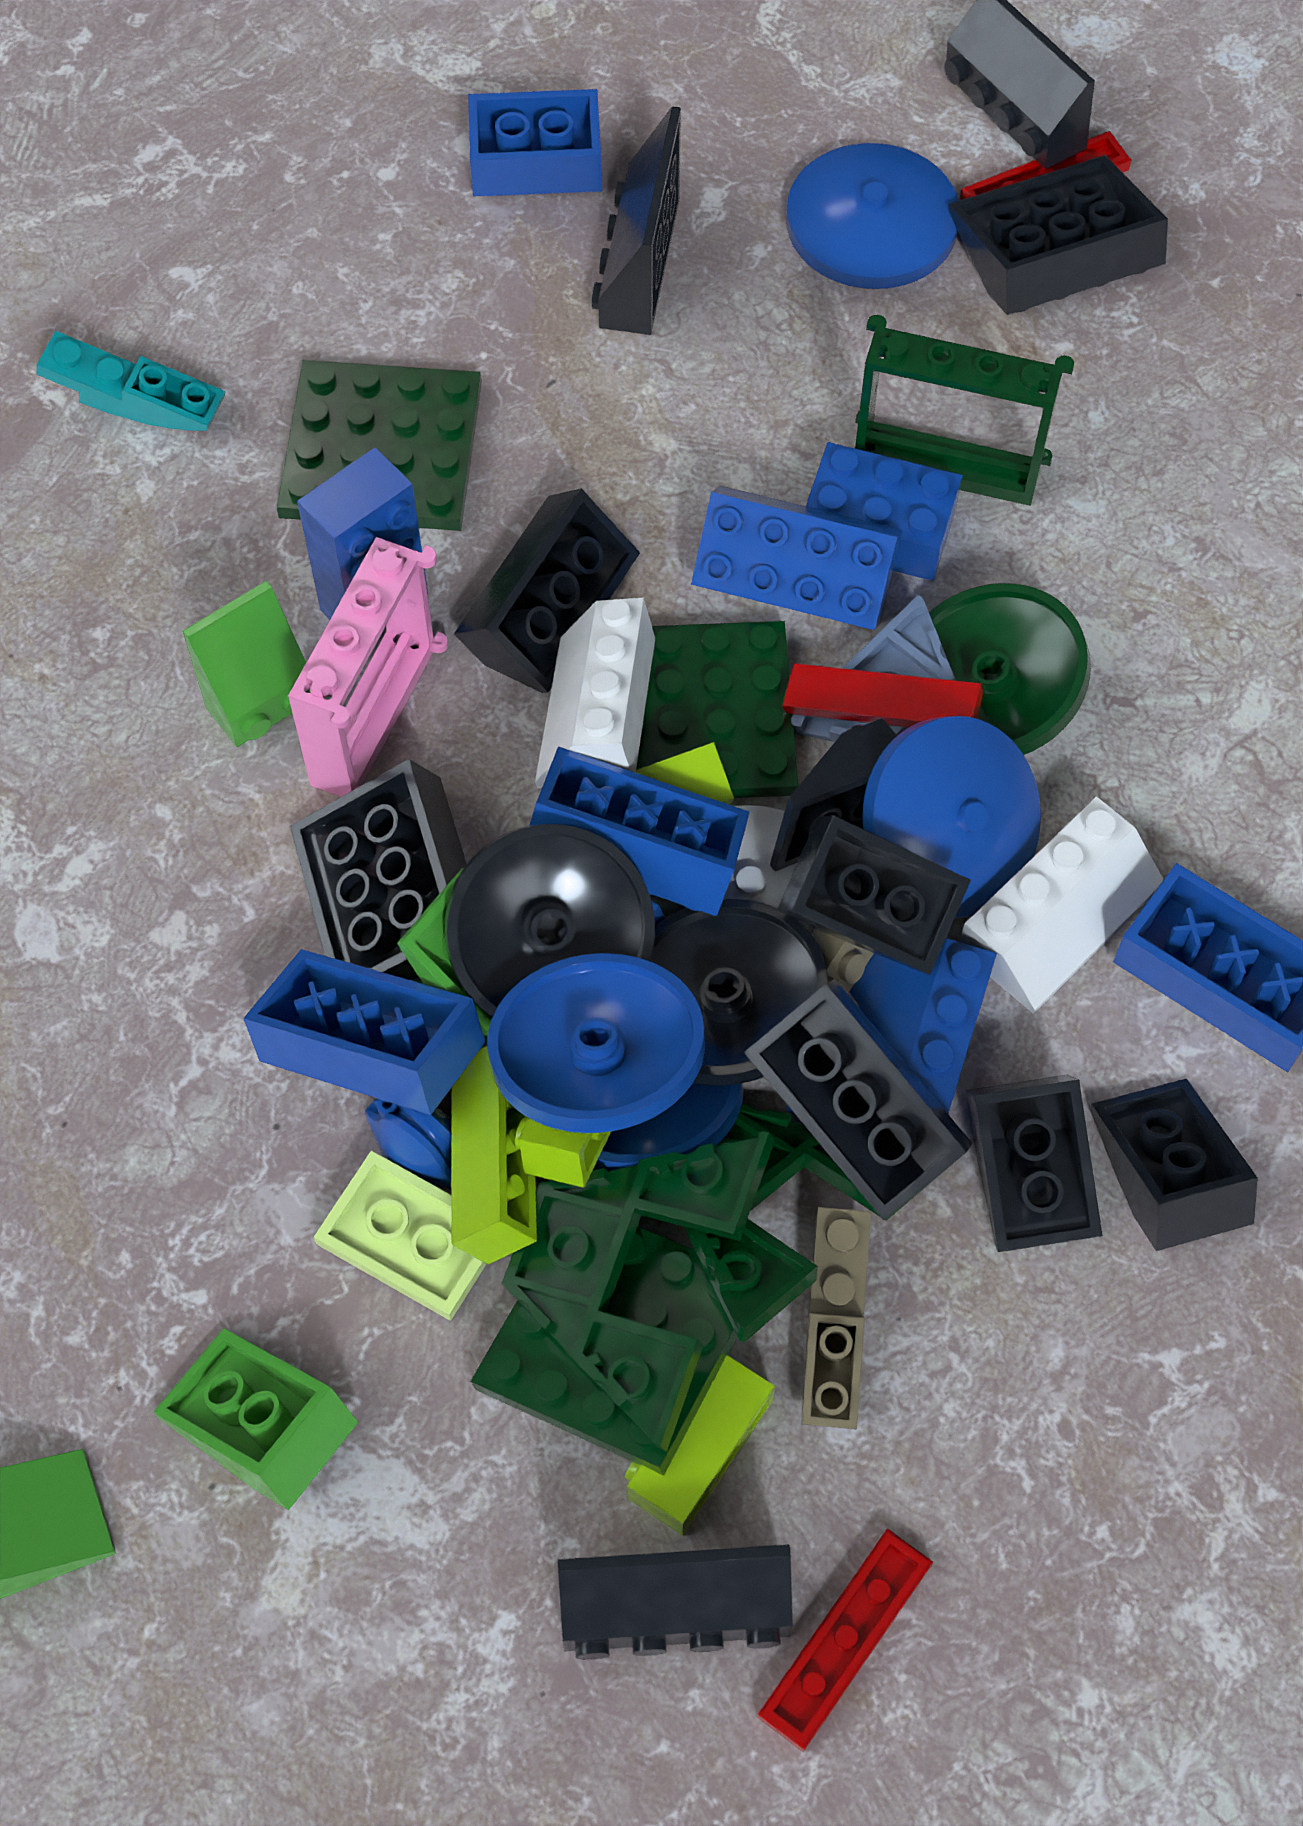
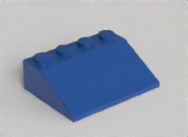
M946 938L930 975L874 953L867 963L862 977L853 985L849 993L860 1005L859 1008L949 1114L997 953ZM787 1106V1111H786V1112L796 1115V1114L791 1110V1108H790L789 1106Z

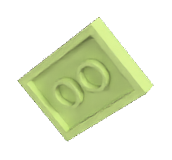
M370 1151L313 1237L316 1245L450 1321L486 1266V1263L451 1245V1195L373 1151Z

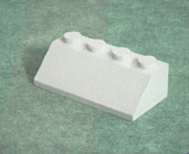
M644 598L596 601L560 638L535 779L537 788H542L558 746L636 773L655 636Z
M1096 796L964 924L960 942L997 953L990 978L1034 1014L1153 896L1164 879L1136 828Z

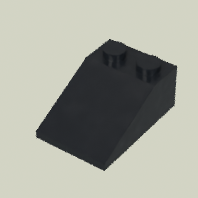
M883 718L865 725H855L843 732L788 798L769 864L775 872L798 863L817 817L834 815L863 829V803L868 780L880 755L892 740L897 737L896 733Z
M834 815L817 817L777 911L828 935L930 975L971 880Z
M1067 1074L966 1090L973 1142L996 1251L1004 1252L1103 1236L1079 1079Z
M1187 1078L1091 1104L1092 1115L1132 1214L1156 1251L1254 1224L1258 1177Z

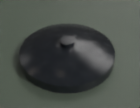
M537 824L521 827L499 836L471 858L463 868L451 891L446 909L444 933L448 958L460 985L480 1008L493 1017L497 1007L512 988L533 972L554 962L580 955L601 953L622 954L650 961L655 937V920L646 884L636 867L621 850L601 836L581 828L562 824Z
M723 899L717 916L684 908L668 916L655 926V937L650 962L670 971L689 988L695 996L703 1016L705 1053L700 1071L693 1083L713 1086L735 1085L763 1078L762 1073L744 1052L823 985L828 983L824 956L812 934L799 921L778 912L777 908L761 902L743 899Z

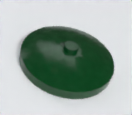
M995 583L977 586L955 594L929 612L955 680L981 683L984 692L977 719L1001 730L1017 745L1023 755L1033 752L1051 741L1071 722L1088 690L1091 676V660L1088 645L1080 624L1062 602L1040 589L1027 585Z

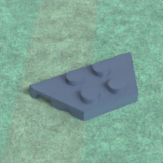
M917 595L843 667V669L956 681L925 601L920 595ZM795 714L791 717L795 733L833 742L849 728L855 725L867 724L865 722ZM889 725L897 736L908 728Z

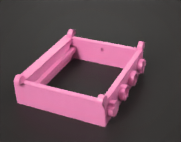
M375 538L290 691L288 697L310 786L340 797L362 786L433 652L443 653L447 650L448 640L445 634L437 631L433 638L424 568H431L437 562L436 552L432 547L425 545L422 553L381 538ZM386 626L387 631L346 707H344L343 704ZM327 696H331V697H332V698L329 699V700H325V699H324V698L327 697Z

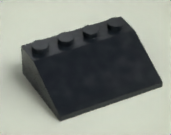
M672 106L629 162L625 182L617 181L614 206L619 209L617 215L610 214L607 227V241H611L610 248H602L599 274L604 275L602 283H594L592 293V309L599 310V328L646 335L652 334L680 201L681 107Z
M1106 155L949 204V213L987 293L1006 315L1023 312L1028 308L1053 300L1064 299L1068 295L1093 287H1101L1109 282L1133 274H1141L1149 269L1166 264L1168 218Z
M408 759L292 824L290 829L325 956L411 980L419 976L397 943L467 863L441 777Z

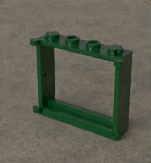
M872 315L869 317L866 330L873 331L874 335L865 361L860 410L857 412L855 423L858 424L855 449L962 475L961 491L1031 506L1041 464L1050 466L1052 461V452L1046 449L1045 446L1062 373L1072 375L1074 360L1067 355H1062L1056 358L1055 364H1049L886 328L887 321L882 315ZM880 372L1043 408L1033 456L874 422Z

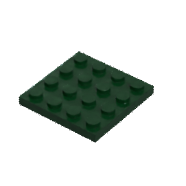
M303 360L276 507L278 517L301 520L297 503L300 498L376 447L413 484L419 528L461 531L482 385L481 372Z
M785 621L652 626L655 643L636 770L714 742L734 798L791 796L798 787L794 727L791 723L793 715L786 714L782 706L790 679Z
M637 1226L606 1313L697 1338L704 1345L667 1452L662 1451L653 1444L650 1438L615 1404L610 1396L578 1365L569 1353L518 1300L470 1382L475 1390L664 1476L723 1361L732 1349L737 1335L696 1251Z

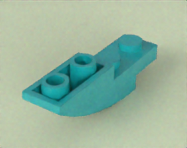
M56 330L37 363L38 376L79 392V403L115 416L163 428L207 431L225 397L224 390L143 356H140L135 364Z

